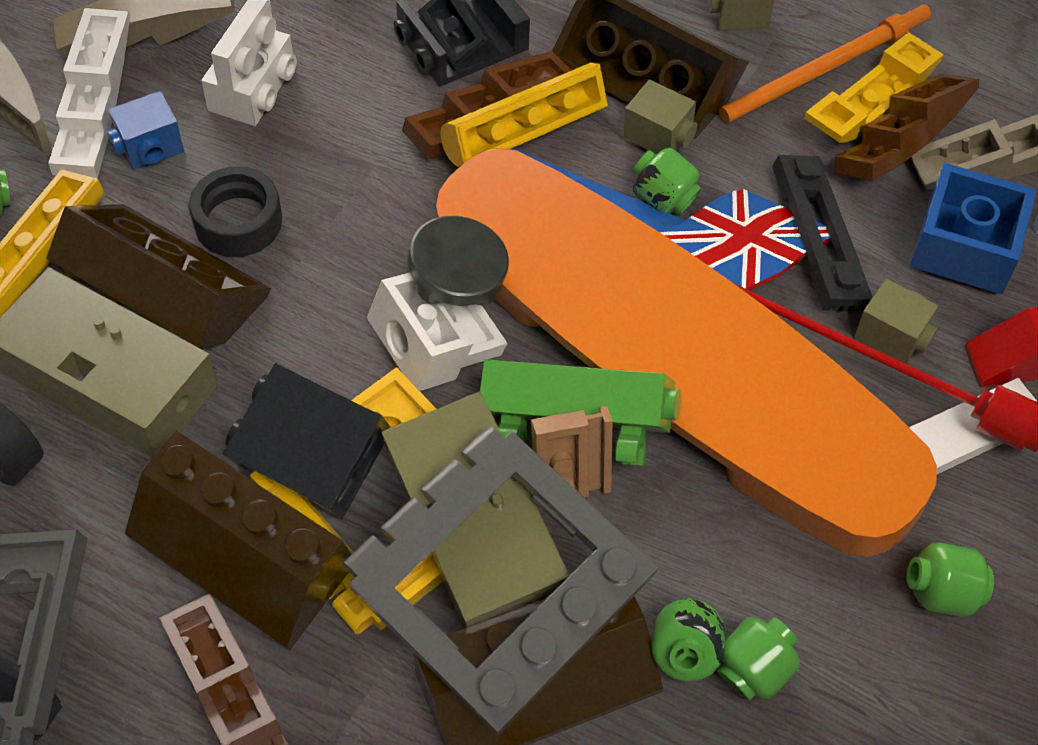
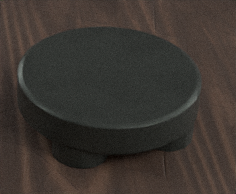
M442 216L426 222L414 234L408 252V268L413 280L418 285V295L422 300L431 304L443 302L457 306L488 305L493 302L497 292L502 287L509 267L508 252L501 238L485 224L463 216Z

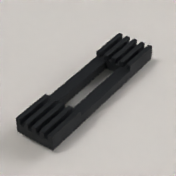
M778 155L772 169L783 200L788 201L804 243L812 266L810 275L822 309L828 310L831 306L833 311H837L841 306L842 311H847L849 307L851 311H857L859 307L861 311H864L873 296L820 157ZM809 197L811 202L817 201L839 261L829 260L808 203Z

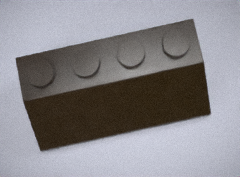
M576 0L552 50L571 70L588 63L600 64L605 91L627 103L631 102L649 79L696 101L694 122L697 123V131L693 139H696L719 113V108L729 102L749 61L632 0Z
M124 204L65 206L46 259L63 268V274L68 278L94 286L100 290L99 294L118 305H126L138 312L137 315L165 328L200 349L225 344L264 302L271 290L269 286Z
M177 430L141 473L125 535L290 651L349 573L343 562L351 553L344 541Z
M635 596L498 736L414 654L415 674L444 745H529L663 691L658 666L653 659L651 639L646 620ZM547 598L447 634L446 636L477 669Z

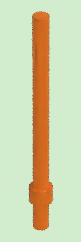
M922 4L903 15L893 14L880 21L879 26L868 33L719 108L721 120L728 124L885 42L888 44L897 42L909 30L931 19L932 13L930 8Z

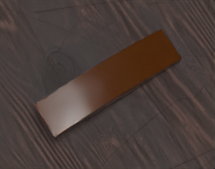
M553 51L484 69L480 84L445 93L442 107L405 117L402 132L427 159L444 154L445 151L440 137L443 124L572 70Z
M941 73L891 95L890 113L862 126L863 143L835 155V173L874 181L898 167L926 146L955 118L979 88V79Z
M210 593L159 618L220 745H288L272 710L254 679L248 662Z

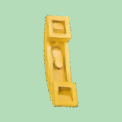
M908 32L884 51L880 64L841 95L832 91L806 111L804 119L839 143L859 138L863 135V125L890 113L891 95L925 81L941 62L944 54Z

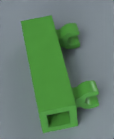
M484 359L480 391L494 418H501V423L498 427L502 437H505L509 432L513 431L526 444L527 421H531V419L584 410L585 415L599 413V407L607 406L613 420V428L621 429L616 447V461L622 462L624 465L644 466L646 431L670 433L671 420H678L681 411V390L675 389L676 382L665 373Z

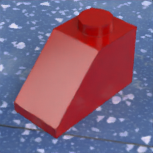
M1038 307L1027 308L966 343L965 350L980 388L996 386L998 384L1003 385L1016 378H1019L1021 382L1038 380Z

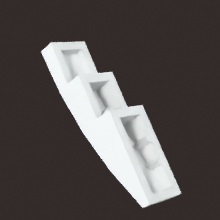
M84 9L63 69L67 85L56 114L59 132L48 162L52 175L56 176L63 169L88 177L98 178L109 139L107 130L111 129L112 126L109 109L116 107L130 22L128 11Z

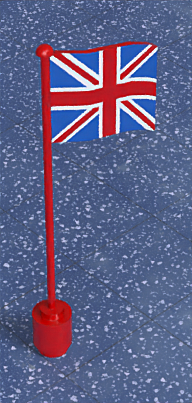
M740 189L713 200L681 224L661 232V234L723 275L773 313L974 406L970 416L979 420L975 430L1019 451H1022L1025 447L1035 453L1037 452L1038 402L999 384L994 393L984 389L980 397H976L751 292V290L780 277L807 256L792 210L750 191ZM815 221L823 244L831 242L826 225Z

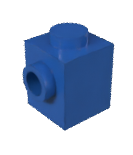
M161 91L109 109L114 128L107 130L110 143L117 156L125 154L133 171L184 152L177 120Z

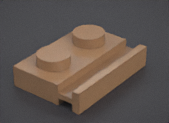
M607 406L599 407V413L585 415L584 410L531 419L532 450L584 498L589 497V491L602 488L604 494L611 493L613 420Z

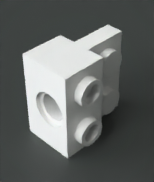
M247 0L211 52L213 64L201 80L208 111L256 126L264 112L270 111L274 106L277 92L285 80L289 81L294 75L297 59L293 55L291 37L289 34L276 31V20L272 18L270 0Z
M410 273L381 280L367 319L401 372L419 391L456 380L461 368L482 362L484 359L488 360L502 355L508 343L482 306L476 304L457 306L443 302L437 304L428 303L418 295V285Z

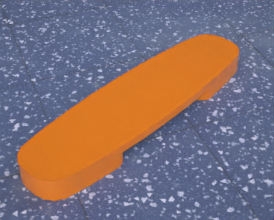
M494 149L481 152L459 167L441 187L436 203L438 217L463 216L477 220L491 228L501 238L507 249L509 267L504 283L497 292L495 300L518 322L526 326H541L590 368L665 373L676 382L675 389L681 390L680 416L678 420H671V429L726 466L729 482L737 490L802 531L847 555L869 557L885 553L902 541L918 522L937 481V465L930 448L890 408L840 365L784 320L723 275L614 203L561 172L517 150Z

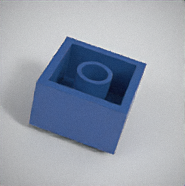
M943 163L928 202L910 267L1003 294L1020 259L1037 189Z

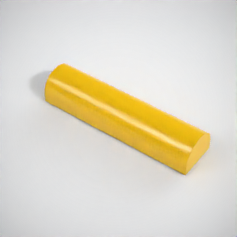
M588 63L443 124L440 137L446 155L454 165L461 167L466 161L481 152L494 149H512L607 107L600 64Z
M61 169L0 242V317L50 264L51 261L46 259L64 207L97 205L104 197V190L98 179Z

